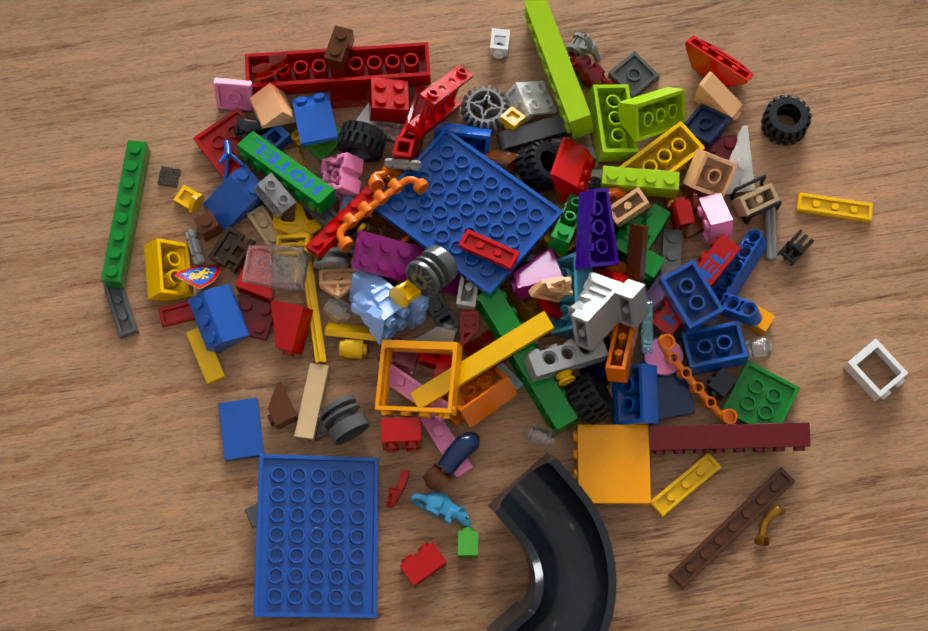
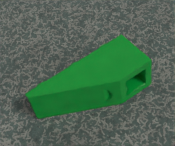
M570 194L563 208V214L558 219L548 245V249L552 248L554 252L566 256L577 230L579 197Z

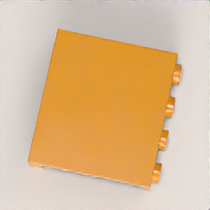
M577 425L576 430H573V442H577V450H573V461L577 462V469L573 470V478L583 488L594 504H641V506H649L651 504L649 425Z

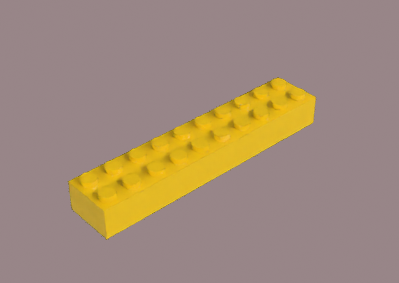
M680 121L619 167L681 173L690 166L697 148L704 151L705 147ZM557 222L539 241L546 250H548L550 238ZM577 230L566 255L576 252ZM554 252L556 259L564 256Z

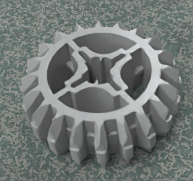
M482 84L481 89L475 86L474 92L469 90L468 95H464V101L461 102V114L463 115V121H467L466 125L491 128L493 131L497 130V126L503 127V123L499 121L500 116L510 108V104L507 103L508 98L504 97L503 91L498 93L497 87L492 90L491 85L488 88H484ZM490 99L493 100L494 102H496V103L498 104V106H496V104H493V103L490 101ZM487 104V110H485V114H483V108H485ZM471 111L478 114L481 118L476 117Z

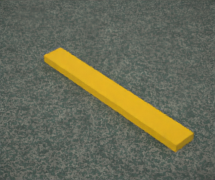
M545 311L461 361L459 387L554 330L555 328ZM451 368L410 393L417 407H428L449 394Z

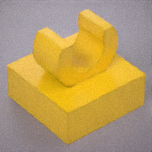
M511 106L500 116L499 121L504 124L506 130L511 129L514 131L525 122L526 116Z

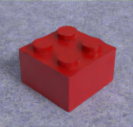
M371 78L369 87V121L405 123L409 112L408 80Z
M420 417L380 418L383 450H387L388 453L399 452V449H406L407 452H416L419 448H422Z

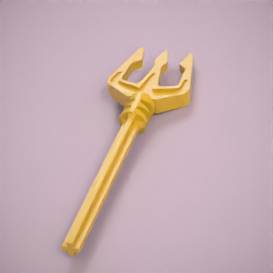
M297 201L293 222L282 221L281 217L277 219L273 214V230L281 235L310 233L314 237L323 229L314 219H307L303 207ZM297 239L294 242H305V239ZM296 254L301 260L307 308L313 310L310 330L315 364H323L327 362L312 263L313 254Z

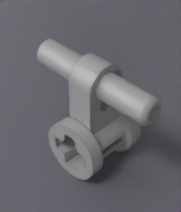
M575 32L571 44H568L566 47L567 52H573L578 57L583 52L592 54L596 61L602 58L595 41H592L589 34Z

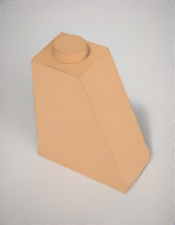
M709 72L698 85L694 101L699 105L701 103L731 117L732 121L736 122L742 114L740 110L743 104L712 72Z

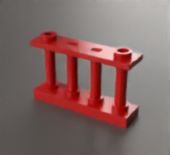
M458 65L421 92L419 97L425 101L422 112L408 122L406 129L422 138L455 113L461 106V103L455 99L458 90L472 79L473 75Z

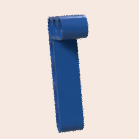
M753 229L745 235L739 245L741 247L739 253L723 271L712 288L724 308L721 316L739 321L748 326L760 324L762 315L754 302L737 297L767 247L761 231Z

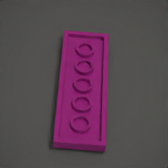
M360 230L357 233L351 269L405 282L408 280L406 266L426 249ZM458 274L439 292L457 296L461 275Z

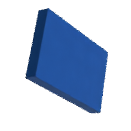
M258 398L218 403L225 461L258 457L259 454H265Z

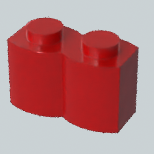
M681 197L670 203L671 206L668 207V211L671 212L670 219L673 230L685 228L695 223L689 199L685 200V197Z

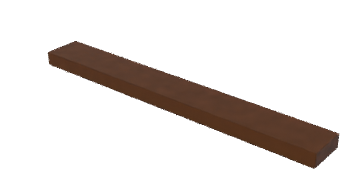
M780 467L668 574L681 589H684L782 495L795 480Z

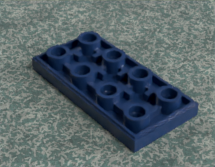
M648 344L640 345L643 363H645L644 352ZM676 372L669 376L657 375L659 420L695 414L692 396L689 391V383L685 379H679Z

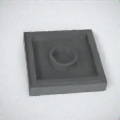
M635 51L608 73V77L616 84H629L631 98L639 96L658 80L660 76Z

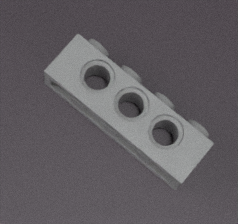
M570 339L559 346L558 344L550 345L546 350L540 351L535 349L530 351L524 363L532 383L556 376L567 369L573 371L604 362L608 357L604 341L602 340L593 351L585 349L587 354L580 351V348L583 347L576 345L575 339ZM562 353L567 354L570 359H565ZM544 359H549L552 364H546Z

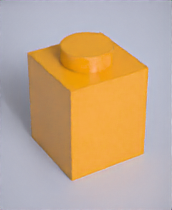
M757 305L762 315L760 324L756 326L742 325L762 337L775 316Z

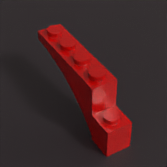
M416 86L408 117L401 133L395 140L392 153L394 159L412 161L421 154L424 137H418L406 129L408 122L422 112L425 101L419 97V94L427 89L426 87Z

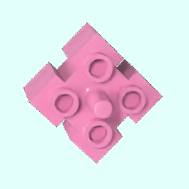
M348 152L337 155V158L328 157L322 159L320 173L323 174V178L321 180L335 189L336 201L343 199V196L353 197L358 195L362 187L358 177L363 172L364 160Z

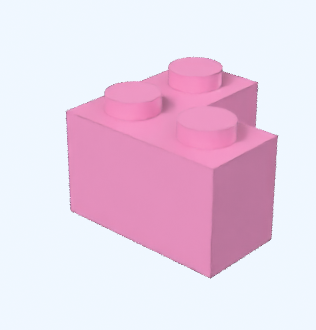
M721 193L699 198L696 212L698 217L702 218L704 229L702 240L704 244L707 243L710 250V243L715 237L720 238L722 234L732 241L733 218Z

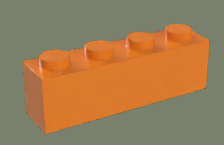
M618 323L614 327L605 366L608 381L628 382L639 325L633 328Z

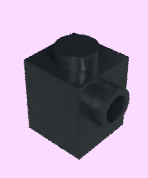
M722 367L717 375L713 373L706 381L708 386L705 390L708 391L707 393L710 397L722 401L738 379Z

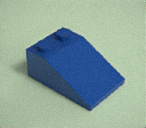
M317 93L308 97L301 96L292 100L301 147L338 139L329 93Z
M244 164V166L230 174L203 205L208 211L212 212L216 221L225 231L228 226L232 228L246 218L247 213L264 204L253 191L260 181Z

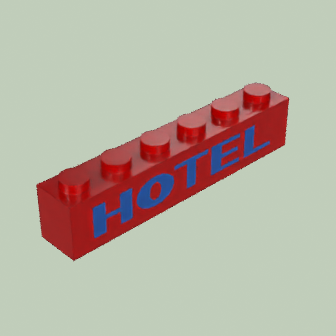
M723 234L720 238L715 237L709 245L711 247L709 252L706 253L704 251L697 260L700 262L698 267L710 287L741 249V247ZM666 298L662 304L665 307L661 312L657 310L651 317L653 322L650 327L661 335L671 334L673 336L682 323Z

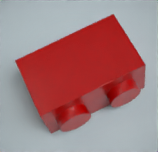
M426 542L417 549L419 552L414 556L410 554L401 560L400 568L414 588L447 565V561L433 542L430 544Z

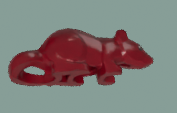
M568 52L574 71L579 74L581 81L586 86L615 84L613 81L606 79L604 76L605 71L596 62L591 64V59L588 55H585L584 60H582L575 53Z

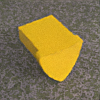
M183 185L173 200L176 204L189 210V213L194 214L202 204L205 196Z
M409 280L393 287L389 291V296L403 308L407 307L409 303L421 295V291Z

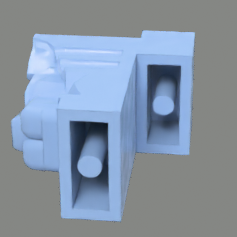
M357 271L352 275L349 295V301L352 302L351 312L361 316L379 345L382 344V340H391L394 334L404 330L406 326L412 330L425 322L429 297L420 295V297L409 303L407 307L403 308L389 296V291L393 288L391 284L380 276Z

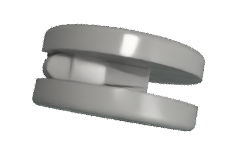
M333 246L321 259L313 255L315 258L313 266L318 270L347 268L349 266V260L346 259L349 256L348 251L343 253L338 247Z

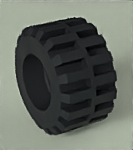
M784 94L780 95L779 98L775 97L773 101L769 102L761 119L762 131L765 130L764 135L766 137L769 136L771 142L776 141L777 145L784 143V146H788L789 143L791 145L796 144L797 141L799 142L803 138L811 124L810 119L812 117V114L809 113L810 108L805 106L806 102L804 100L801 102L797 96L793 98L792 95L788 94L785 97ZM788 115L794 120L795 125H784L778 120L777 116Z
M349 120L343 123L336 146L342 153L348 152L363 159L364 162H378L382 157L387 135L370 123Z
M538 141L520 151L516 157V167L521 181L538 193L553 187L554 184L550 173L558 149H555L554 145L549 144L547 141Z
M586 371L566 386L568 397L573 407L587 423L595 425L614 413L613 399L604 383L594 373Z

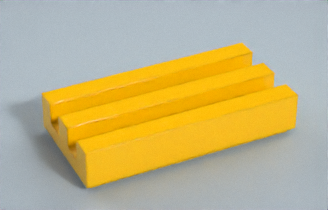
M310 233L277 235L275 254H311L307 251L306 247L297 249L280 248L304 247L313 239V235ZM305 239V242L281 243V240Z

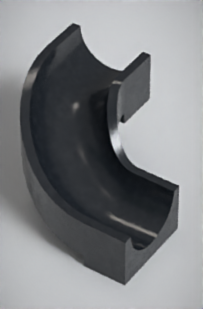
M546 453L488 504V507L522 546L529 568V584L521 602L516 601L486 629L488 631H608L614 613L617 579L615 559L607 529L594 503L583 488L556 457Z

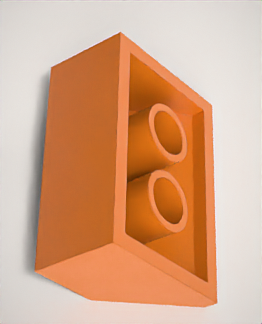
M493 366L459 387L457 414L471 428L489 414L494 413L503 404L511 401L518 393L509 377L498 367ZM449 394L445 396L447 400L449 399Z

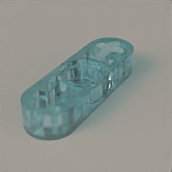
M647 299L648 315L641 322L642 354H652L653 351L652 299Z

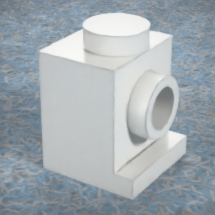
M492 28L490 55H493L494 58L501 59L504 56H508L510 30Z

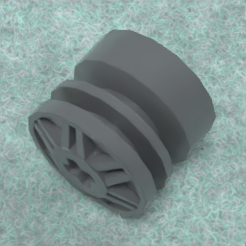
M437 245L429 246L406 266L407 279L421 291V295L426 297H434L458 275L457 263L453 256L443 247Z
M354 395L344 396L331 402L318 414L320 420L324 421V427H332L328 434L334 445H340L354 439L370 426L365 414L362 412L357 413L360 405L356 403Z

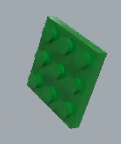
M748 361L722 410H735L738 416L737 421L743 424L783 423L800 387Z

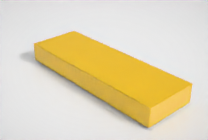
M328 322L325 327L326 336L377 341L367 326Z
M199 328L186 332L206 383L210 385L226 378L216 352L207 351Z

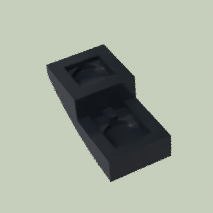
M437 293L434 297L429 298L427 310L436 325L448 322L454 324L456 328L460 326L441 293Z

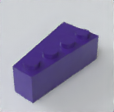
M594 188L580 192L578 198L575 270L619 265L609 188Z

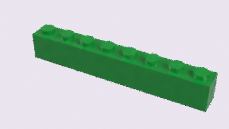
M131 140L127 142L101 281L105 287L125 289L151 152L146 142Z

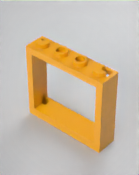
M382 340L375 410L380 412L382 416H393V413L400 414L401 417H412V414H416L420 418H431V415H437L440 419H450V416H456L463 346L458 342ZM392 352L453 354L448 408L387 406Z

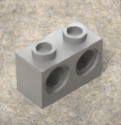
M272 173L261 180L253 189L277 219L296 203L295 199Z

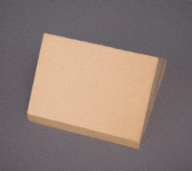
M271 83L250 97L249 101L262 129L296 123L295 114L285 93Z

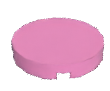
M656 338L647 345L644 352L645 364L657 365V375L669 376L675 373L677 369L673 364L668 365L665 363V355L659 348L658 338ZM675 342L674 347L670 350L678 353L679 360L682 363L683 352L679 344Z

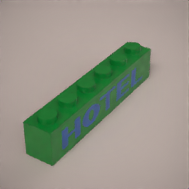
M254 131L237 144L238 155L244 162H249L255 170L263 172L266 176L272 173L286 190L292 193L298 201L306 203L312 211L322 214L336 201L334 188Z

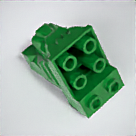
M655 203L649 209L646 216L639 214L621 226L617 234L615 233L618 259L627 264L630 224L649 226L644 284L647 289L656 280L665 261V258L651 250L666 227L671 212Z

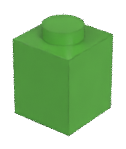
M462 528V531H458V558H478V531H474V528Z

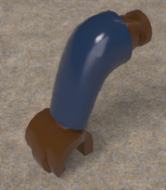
M467 432L458 436L449 445L438 462L441 467L434 464L423 476L426 486L430 490L439 493L451 480L448 474L452 476L460 465L478 450L480 443L479 435L475 432Z

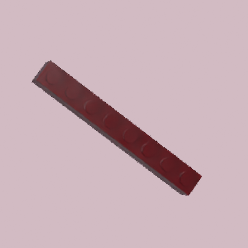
M809 422L649 426V451H653V454H665V450H673V454H685V450H693L694 454L705 453L706 449H713V453H725V449H733V453L745 452L747 448H753V452H765V448H773V452H781L789 447H793V451H805V447L811 446Z

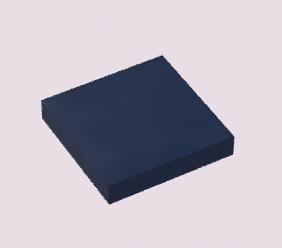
M701 103L684 125L702 144L711 148L732 123V118Z

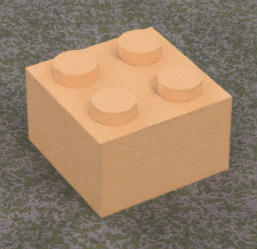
M697 148L683 184L709 195L721 193L724 199L738 165Z

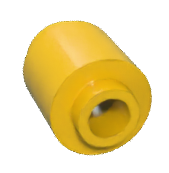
M345 339V341H340L339 356L363 359V355H367V344H364V340Z

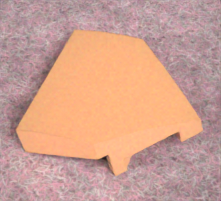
M351 268L319 270V287L328 294L340 298L350 292L352 275L357 270Z
M571 277L542 279L533 285L528 292L531 297L559 303L566 294L573 295L571 290L572 279Z

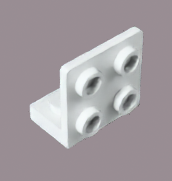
M544 81L516 82L504 94L508 98L510 107H514L526 116L525 122L521 125H524L533 115L555 114L557 112Z

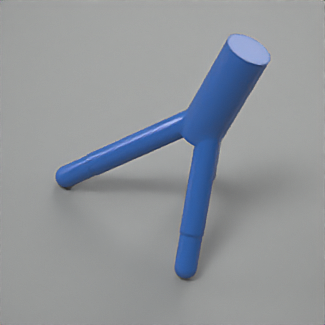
M230 140L223 142L224 155L218 161L221 164L225 160L224 181L228 177L230 158L244 166V163L232 153Z

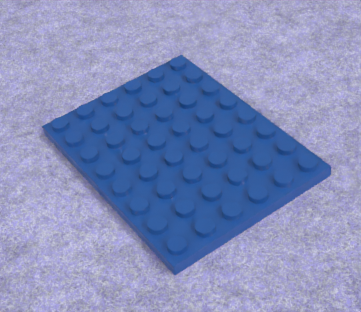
M446 128L415 159L421 161V169L419 171L405 170L397 179L399 181L406 176H414L418 179L424 178L429 183L428 189L418 195L413 190L414 184H407L400 193L392 195L384 205H379L373 210L423 248L427 249L431 245L443 247L456 261L458 274L489 297L554 226L560 215L563 214L560 208ZM469 229L519 251L520 256L512 270L509 271L460 249L458 244L466 230Z
M259 454L253 617L377 618L379 458Z

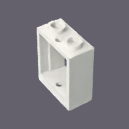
M874 339L843 366L874 401H877L879 398L884 400L892 393L890 389L893 386L898 388L906 381L904 377L908 374L877 339ZM873 351L897 375L882 390H879L857 366Z

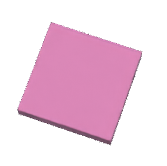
M214 79L218 109L235 110L239 107L241 111L254 112L249 101L250 97L253 96L252 81Z

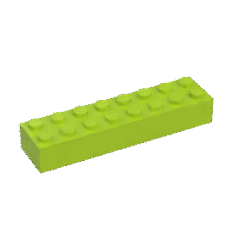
M525 0V9H522L525 22L531 32L532 41L536 46L538 57L541 59L549 86L552 88L553 97L558 104L559 113L564 120L567 134L571 133L574 140L594 133L589 108L547 0Z

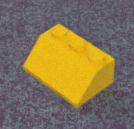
M156 238L144 245L148 299L172 301L193 297L192 286L173 276L177 272L191 268L188 244Z

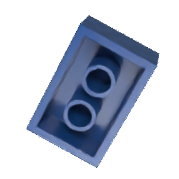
M695 260L659 279V286L687 333L722 315L724 308Z
M739 321L695 329L689 333L687 331L681 332V343L687 367L691 369L692 375L721 370L722 367L726 369L746 365L748 362V353Z

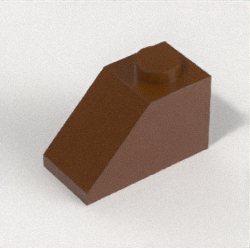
M281 381L275 387L268 406L270 414L267 415L271 426L276 425L278 430L298 420V416Z

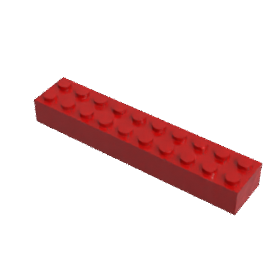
M428 42L352 47L343 72L325 67L324 55L326 49L245 54L246 81H252L253 95L269 83L282 90L285 94L369 89L371 78L408 80V86L431 85Z

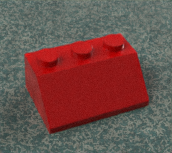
M562 137L550 173L561 203H566L570 194L579 197L580 192L587 191L588 182L591 180V172L595 167L594 157H591L589 149L567 137Z

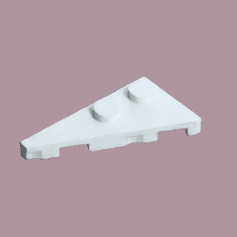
M748 125L742 126L739 131L738 140L729 161L738 166L726 194H731L734 188L754 179ZM754 183L738 190L736 193L754 190Z

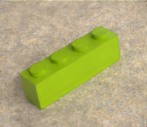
M603 166L600 188L620 187L631 192L639 187L645 196L676 198L679 190L680 172Z

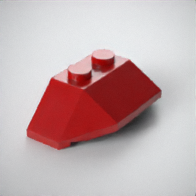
M693 35L685 43L691 67L700 76L705 77L709 72H712L726 87L747 84L754 76L742 63L707 41L698 39V37Z

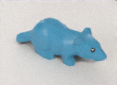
M444 493L413 494L410 498L414 505L436 518L439 515L444 517L443 522L448 525L452 523V520H457L462 526L471 527L465 507H458L453 504Z

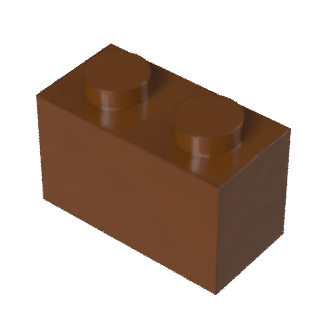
M335 25L324 55L326 68L340 72L344 71L354 43L353 30Z

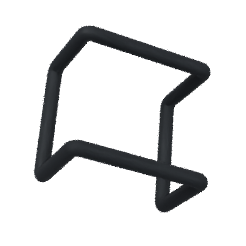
M761 175L745 184H742L734 188L730 196V199H735L734 196L738 190H741L757 181H760V186H763V183L766 179V175ZM779 200L750 214L747 219L745 216L741 218L748 225L752 217L773 207L777 211L782 201Z

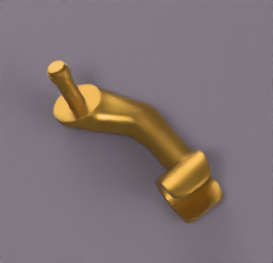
M778 505L772 506L761 520L759 534L754 538L756 545L768 546L770 544V538L766 535L768 525L775 517L786 512L784 509L780 510Z

